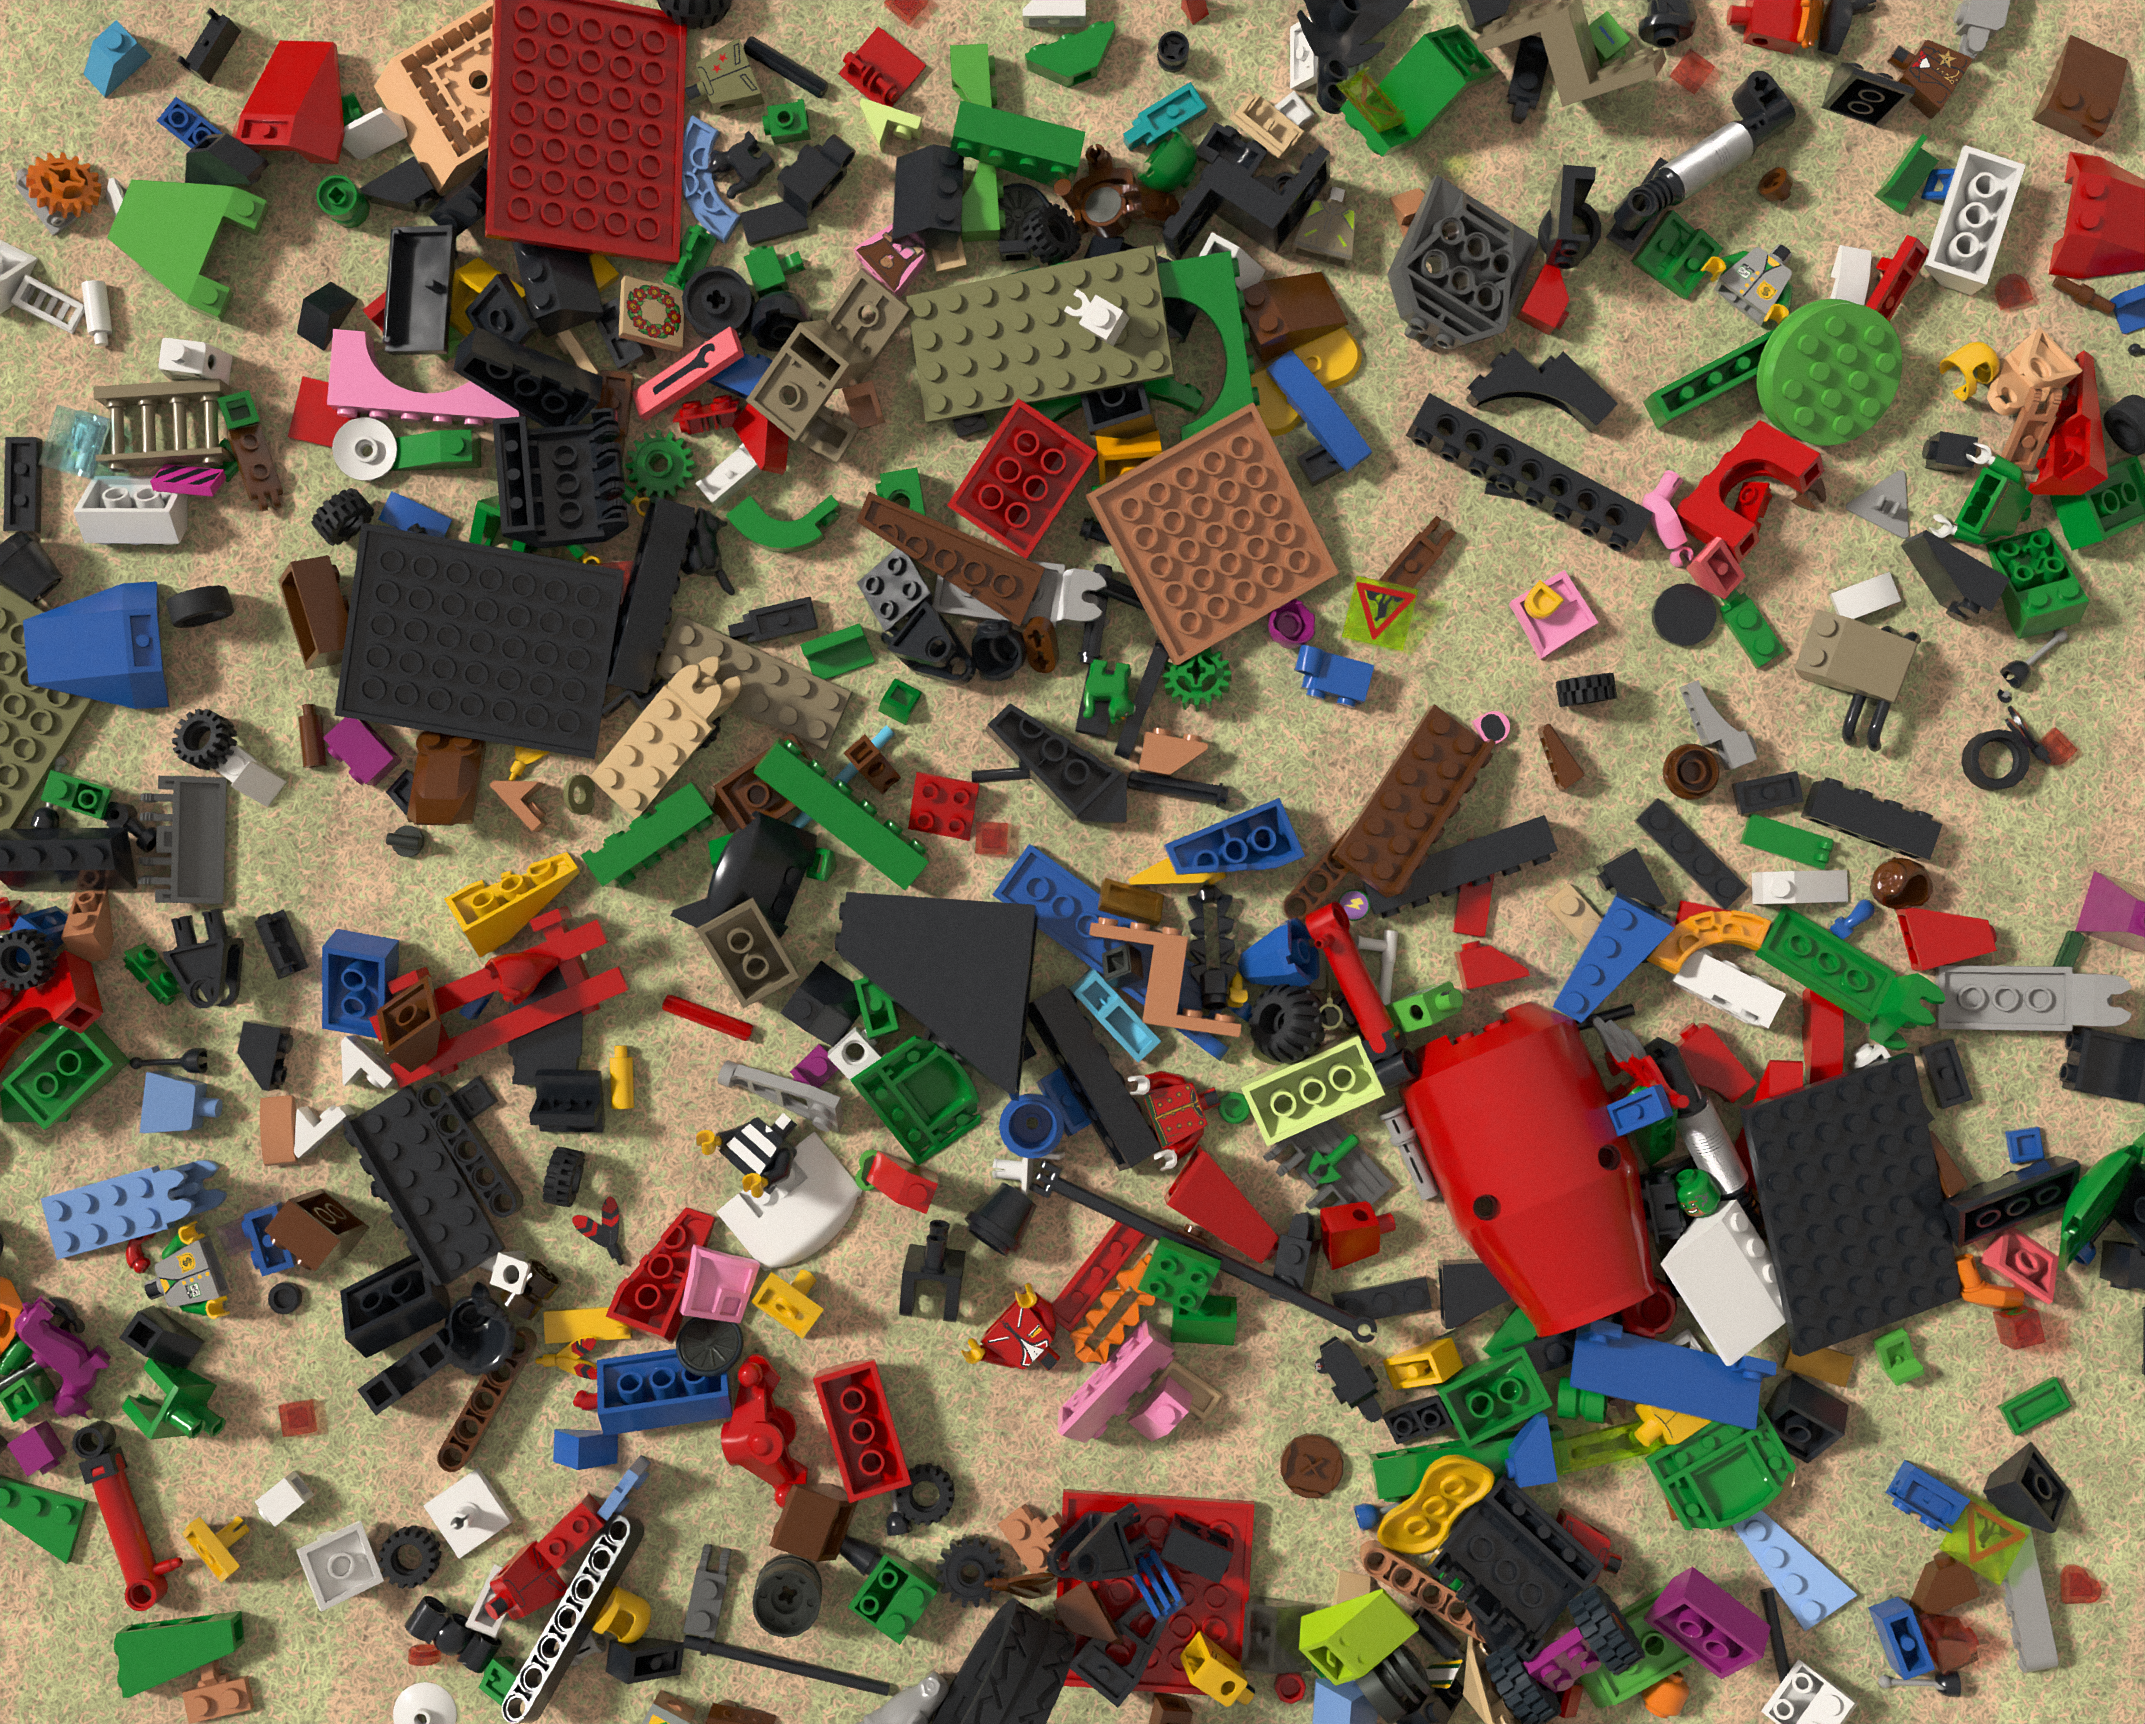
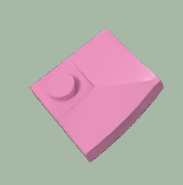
M1565 570L1544 581L1547 586L1564 599V602L1550 617L1542 620L1535 619L1526 612L1524 603L1530 590L1509 603L1539 660L1547 657L1599 623Z
M693 1244L687 1282L679 1311L685 1316L741 1323L761 1264L755 1259L735 1256Z

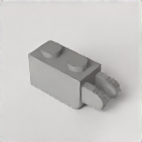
M1963 0V3L1958 5L1953 22L1958 24L1955 35L1961 36L1959 53L1967 55L1974 60L1977 54H1980L1985 49L1987 41L2005 26L2010 0Z

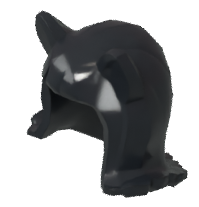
M477 1281L474 1284L471 1296L462 1297L456 1302L450 1311L449 1317L445 1319V1329L449 1332L450 1342L443 1349L445 1353L444 1359L448 1364L453 1365L454 1368L463 1369L466 1374L480 1376L482 1373L487 1375L491 1371H497L499 1367H503L506 1364L505 1359H510L513 1355L512 1351L515 1349V1337L517 1335L514 1329V1322L509 1319V1316L505 1314V1311L490 1297L487 1286Z

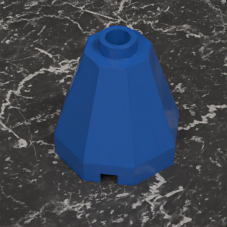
M1296 917L1285 921L1241 953L1238 969L1242 977L1246 978L1251 984L1277 986L1289 984L1290 986L1302 987L1314 982L1313 980L1320 977L1319 952L1316 946L1310 947L1308 940L1312 939L1306 925Z

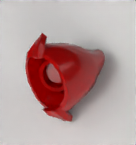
M522 952L508 953L491 958L484 967L490 970L492 980L498 977L501 981V985L497 989L499 993L504 994L503 1000L512 1002L515 1006L530 996L540 980L557 967L558 962L552 955Z

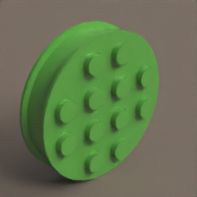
M1822 299L1798 308L1788 315L1773 331L1760 357L1757 370V393L1765 415L1782 432L1814 445H1837L1862 435L1883 416L1898 389L1902 372V351L1898 336L1890 322L1879 312L1870 307L1847 300Z

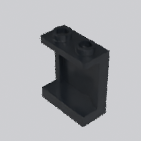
M1563 165L1551 192L1546 264L1555 265L1558 269H1571L1579 265L1590 243V236L1572 233L1573 206H1583L1595 181L1596 167Z
M2073 1026L2072 1032L2067 1034L2065 1040V1048L2069 1050L2067 1062L2061 1066L2059 1078L2063 1082L2062 1088L2145 1104V1039Z

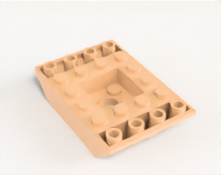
M488 0L391 58L374 86L386 108L402 114L408 133L405 139L439 195L474 174L480 165L483 166L484 158L488 155L493 0ZM479 75L487 76L488 82L485 87L481 89L472 87L475 77Z

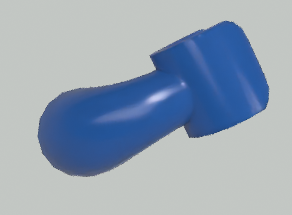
M1867 899L1859 901L1846 919L1840 916L1834 920L1835 924L1830 927L1831 932L1838 938L1845 939L1854 931V927L1873 916L1875 912L1874 905Z

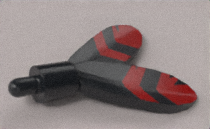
M2010 705L2008 711L2013 720L2010 718L2005 719L2007 726L2030 748V751L2038 760H2043L2045 764H2050L2051 759L2047 756L2049 754L2048 750L2042 743H2038L2022 716Z
M607 1197L602 1206V1227L586 1216H573L572 1222L576 1230L598 1245L605 1247L611 1259H616L618 1265L624 1264L621 1257L623 1252L617 1242L619 1236V1208L613 1197Z

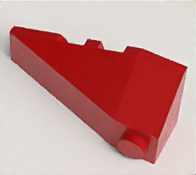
M685 1207L662 1234L661 1240L648 1255H644L639 1261V1266L628 1279L625 1278L618 1286L606 1317L644 1335L672 1345L685 1316L679 1311V1307L687 1282L693 1244L707 1248L716 1218Z

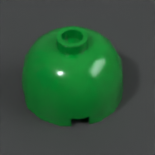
M1178 127L1170 131L1175 136L1170 141L1165 138L1161 140L1145 161V163L1149 162L1151 164L1145 174L1139 172L1137 174V178L1150 189L1165 193L1172 192L1179 186L1185 189L1196 176V173L1193 171L1197 162L1195 146L1190 138Z

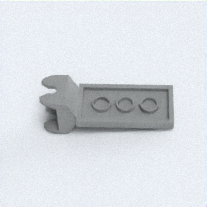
M1029 560L1045 567V572L1022 625H1027L1028 621L1033 617L1041 616L1050 620L1055 629L1058 628L1059 623L1071 628L1084 630L1086 622L1094 621L1102 615L1103 612L1097 607L1099 599L1097 596L1090 594V591L1097 592L1107 587V583L1101 575L1083 569L1072 568L1067 570V566L1063 564ZM937 576L933 608L938 613L985 620H1007L941 576ZM1106 617L1104 628L1110 623V620Z
M1942 965L1936 967V985L1945 996V1002L1942 1005L1936 1004V1029L2072 1031L2073 1025L2118 1026L2127 1022L2132 1015L2122 1007L2110 1006L2112 994H2123L2132 988L2126 979L2116 975L2073 973V967Z

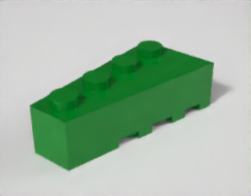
M960 100L950 150L957 152L961 156L974 158L1054 188L1055 183L1060 179H1068L1073 184L1079 167L1086 132Z
M690 782L654 807L656 809L654 814L647 812L631 821L629 825L631 830L625 833L622 830L604 839V848L598 852L593 853L589 849L580 855L602 887L616 888L619 886L621 889L627 887L637 879L635 873L644 867L647 871L654 868L663 860L660 855L669 849L672 852L679 850L689 842L686 838L695 830L700 834L714 824L712 818L718 814L695 783Z

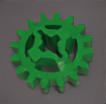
M1211 646L1177 666L1172 662H1165L1164 664L1166 673L1162 674V678L1165 684L1166 695L1172 694V703L1174 704L1181 700L1184 710L1190 704L1194 705L1196 712H1199L1202 704L1211 709L1212 700L1215 699L1221 703L1223 701L1221 692L1229 693L1230 691L1228 682L1232 681L1231 671H1228L1229 662L1228 660L1222 661L1221 651L1212 654ZM1198 669L1200 678H1198V684H1195L1196 670Z

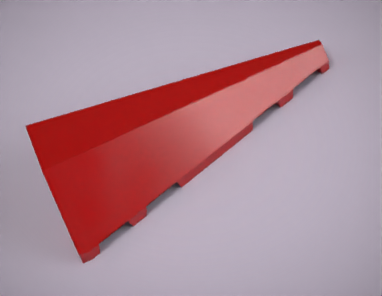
M2085 350L2077 354L2074 359L2079 363V367L2083 371L2066 384L2069 391L2066 400H2061V404H2059L2056 413L2057 418L2046 440L2049 445L2045 458L2038 459L2036 465L2040 470L2037 481L2029 484L2028 491L2034 495H2082L2108 479L2094 358Z

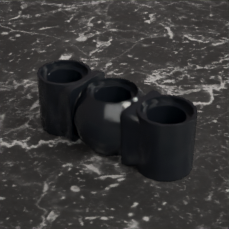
M424 1596L406 1621V1630L415 1638L425 1641L429 1645L433 1640L435 1647L443 1654L448 1656L458 1655L457 1661L459 1663H462L466 1668L475 1673H483L486 1666L502 1646V1641L499 1638L495 1640L487 1634L466 1627L467 1617L459 1613L449 1614L451 1608L445 1606L441 1601L432 1596Z

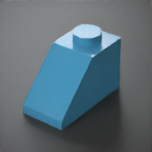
M116 20L93 40L84 75L106 98L152 56Z

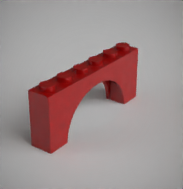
M64 950L54 960L58 961V967L52 968L56 972L52 977L48 978L47 982L21 990L4 1010L0 1011V1074L9 1058L21 1043L45 1024L54 1021L81 1034L103 1014L90 962Z
M1693 1022L1679 1033L1682 1038L1674 1045L1679 1048L1696 1083L1715 1092L1724 1102L1734 1103L1757 1083L1708 1024L1699 1023L1696 1025ZM1635 1074L1632 1076L1633 1079L1625 1086L1619 1083L1610 1089L1608 1094L1612 1103L1626 1098L1634 1088L1641 1085L1645 1087L1646 1085ZM1600 1149L1598 1152V1161L1602 1167L1608 1166L1611 1162L1610 1153L1605 1149Z

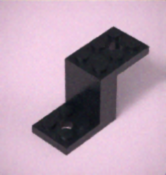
M1319 145L1313 154L1308 153L1300 165L1299 170L1301 171L1294 180L1290 178L1281 191V196L1218 156L1213 165L1208 164L1204 168L1194 190L1190 189L1185 194L1181 202L1182 207L1177 214L1169 216L1164 223L1162 234L1167 256L1173 261L1180 260L1213 214H1216L1276 254L1306 213L1313 199L1317 198L1330 180V151Z

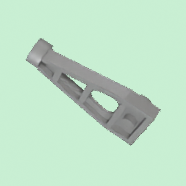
M727 1060L720 1070L718 1084L728 1088L741 1086L776 1105L812 1121V1124L822 1131L829 1132L832 1130L839 1133L843 1126L844 1116L841 1097L814 1086L740 1065L730 1060ZM789 1094L806 1099L807 1106L789 1097Z

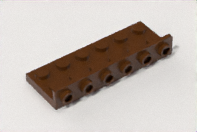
M1435 704L1430 706L1331 857L1384 897L1389 898L1398 894H1404L1413 881L1410 877L1414 870L1419 869L1428 859V848L1432 843L1435 844L1444 834L1445 828L1443 825L1446 820L1452 818L1460 809L1461 803L1459 800L1462 795L1468 793L1476 784L1477 778L1475 775L1480 768L1483 769L1492 759L1493 753H1491V750L1496 742L1492 739L1483 742Z

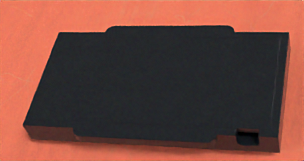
M558 965L540 980L526 1000L515 1006L510 1002L509 1013L567 989L568 987ZM581 1010L508 1041V1054L513 1057V1065L515 1066L512 1084L535 1085V1074L538 1069L579 1070V1057L582 1055L583 1015Z

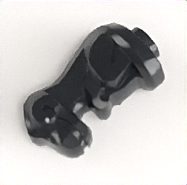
M1648 0L1647 16L1638 25V36L1642 41L1653 43L1658 48H1671L1693 35L1697 21L1693 0Z

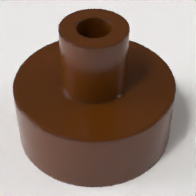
M1774 168L1762 177L1758 190L1767 201H1785L1791 195L1790 189L1793 185V178L1784 168Z

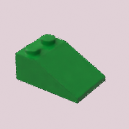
M2135 455L2108 466V479L2082 495H2049L2052 507L2059 518L2064 537L2068 541L2071 551L2103 541L2145 521V474L2138 456Z
M95 1022L81 1034L62 1025L1 1084L43 1130H48L109 1083L130 1063V1060Z
M1523 1346L1465 1366L1443 1383L1433 1384L1454 1423L1453 1426L1460 1440L1467 1449L1553 1406Z

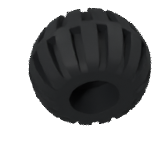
M657 0L661 10L668 17L672 15L675 24L679 26L686 24L689 29H696V27L704 29L714 26L724 18L730 9L732 0Z
M1280 984L1269 988L1257 998V1005H1253L1250 1012L1252 1013V1018H1249V1027L1251 1028L1252 1040L1262 1054L1280 1063H1293L1302 1061L1317 1051L1321 1046L1319 1042L1324 1041L1326 1035L1324 1028L1321 1026L1322 1022L1327 1025V1018L1325 1017L1327 1014L1325 1008L1320 1013L1319 1009L1323 1004L1312 991L1304 986Z

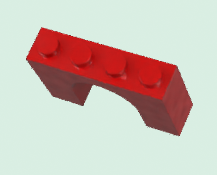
M1759 420L1752 429H1748L1742 435L1740 442L1730 452L1723 455L1716 468L1709 475H1705L1701 479L1698 487L1691 495L1679 503L1675 512L1678 515L1683 530L1706 545L1717 536L1722 538L1737 563L1740 564L1760 542V538L1754 523L1724 505L1728 493L1735 485L1747 478L1768 476L1804 494L1825 471L1821 454Z

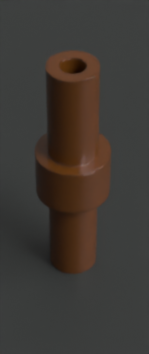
M2057 275L2051 285L2072 296V301L2082 306L2089 305L2107 315L2115 307V303L2094 293L2095 289L2084 283L2078 285L2061 275Z

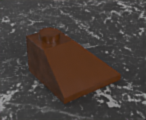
M426 975L376 1010L385 1055L410 1073L437 1055L441 1019L432 979Z

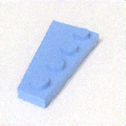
M1762 1510L1739 1523L1731 1525L1804 1631H1807L1857 1596L1854 1591Z

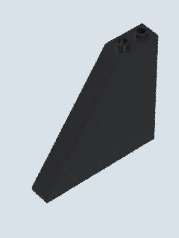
M846 892L845 902H841L839 907V919L842 921L841 932H837L835 937V950L838 951L843 961L1013 1101H1019L1039 918L1036 905Z

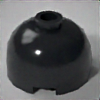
M775 291L760 298L753 308L750 320L751 333L757 339V345L769 351L779 352L800 322L813 321L810 307L799 295L787 291Z

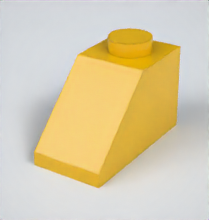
M1452 1337L1432 1340L1382 1360L1394 1390L1443 1383L1463 1368Z

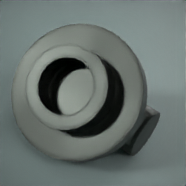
M402 826L394 833L387 834L386 844L391 845L400 856L413 857L423 849L424 836L416 827Z

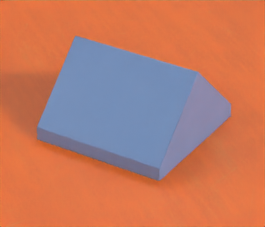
M1315 1679L1312 1724H1377L1378 1712L1365 1697L1355 1680L1335 1686L1329 1679Z

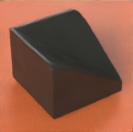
M1127 943L1102 953L1104 981L1118 989L1144 979L1141 952L1131 944Z

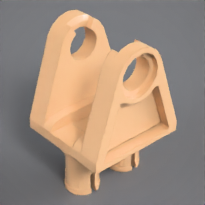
M2041 327L2035 330L2000 361L1999 373L1992 380L1987 394L1989 404L1999 414L2009 416L2019 413L2021 408L2025 406V398L2029 393L2030 387L2043 390L2038 406L2040 407L2045 403L2052 388H2063L2083 371ZM2004 395L2009 403L2006 404L2000 396Z

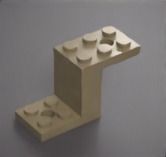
M1550 0V4L1540 8L1538 3L1529 5L1521 9L1519 15L1509 18L1508 14L1498 16L1490 20V25L1484 27L1483 33L1475 40L1478 51L1481 53L1540 32L1562 107L1656 77L1666 62L1663 48L1654 51L1653 47H1647L1635 52L1634 58L1622 61L1621 57L1614 58L1603 63V68H1601L1582 0Z
M860 268L825 320L800 322L746 401L794 441H799L835 389L861 383L908 317L912 308L865 268ZM866 305L872 306L876 312L875 320L870 324L866 323L862 318V310ZM788 385L795 388L797 392V400L794 404L786 402L783 396L784 389Z

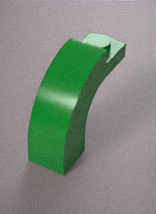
M830 495L804 517L794 521H779L764 513L753 498L748 496L727 513L726 517L747 540L756 546L773 552L792 553L812 548L826 538L819 528L822 525L828 528L840 518L838 512L842 508L835 498Z

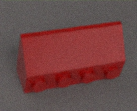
M876 1360L850 1361L817 1371L813 1377V1382L849 1503L911 1485L912 1481Z

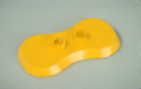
M1345 327L1292 349L1326 391L1351 380L1359 370L1362 361L1360 347L1353 335ZM1269 364L1256 369L1255 374L1250 375L1251 386L1258 388L1260 406H1256L1270 436L1276 437L1292 431L1302 418L1287 402V396L1267 375L1266 368L1271 365Z
M1447 1455L1437 1459L1425 1471L1417 1491L1408 1500L1391 1509L1383 1517L1377 1531L1378 1541L1386 1548L1404 1554H1423L1435 1549L1449 1534L1456 1517L1464 1509L1478 1502L1490 1492L1495 1480L1493 1472L1477 1460L1462 1455Z

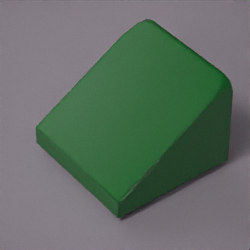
M895 678L883 696L878 711L906 725L923 692Z

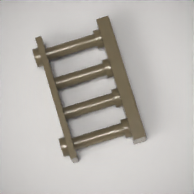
M221 379L93 387L94 399L110 410L111 454L95 455L96 462L107 467L110 472L125 473L129 471V468L163 466L164 464L203 463L204 466L219 467L223 465V462L234 461L232 453L223 447H219L217 406L219 403L217 398L231 395V387ZM201 401L204 404L205 448L188 449L186 407L189 406V402ZM169 403V405L173 406L174 450L156 451L155 409L158 408V404ZM138 405L141 408L143 452L125 453L124 411L127 410V406Z

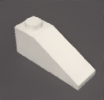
M1847 870L1752 873L1753 904L1848 902Z

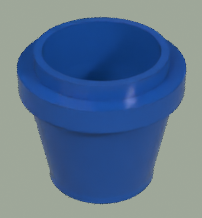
M1027 1093L1020 1095L1019 1101L1011 1100L1006 1105L1000 1117L999 1130L1004 1144L1011 1152L1024 1158H1039L1049 1154L1059 1144L1063 1135L1064 1121L1060 1109L1051 1099L1041 1094ZM1029 1117H1035L1038 1120L1036 1128L1031 1129L1026 1125V1120Z

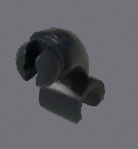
M60 1297L48 1298L55 1305L51 1312L64 1318L59 1328L71 1333L69 1326L72 1323L76 1333L84 1332V1322L77 1318L75 1309L68 1301Z

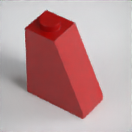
M1912 907L1895 909L1912 970L1924 971L1997 951L1995 946L1997 941L1996 932L1986 919Z
M879 1150L866 1181L894 1202L927 1214L938 1186L936 1172Z

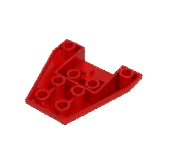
M280 40L234 126L232 137L258 154L260 150L295 151L310 163L338 164L345 133L337 45L334 42Z

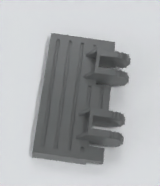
M158 775V789L173 790V794L142 793L140 794V801L145 803L172 802V814L144 812L140 813V821L172 822V826H157L156 853H171V858L139 857V864L143 866L171 865V876L154 877L143 875L138 877V884L171 885L170 889H155V903L223 904L226 778Z
M1331 1118L1275 1143L1263 1155V1158L1266 1162L1275 1159L1291 1143L1297 1151L1279 1165L1276 1173L1280 1177L1284 1176L1304 1158L1305 1160L1295 1170L1314 1190L1319 1185L1316 1181L1326 1174L1329 1163L1319 1165L1312 1174H1308V1167L1313 1153L1317 1150L1321 1155H1329L1349 1134L1334 1118ZM1357 1146L1337 1164V1173L1342 1177L1336 1181L1326 1183L1308 1199L1305 1205L1309 1210L1317 1207L1332 1191H1334L1339 1199L1330 1207L1367 1201L1372 1205L1393 1184L1367 1154Z

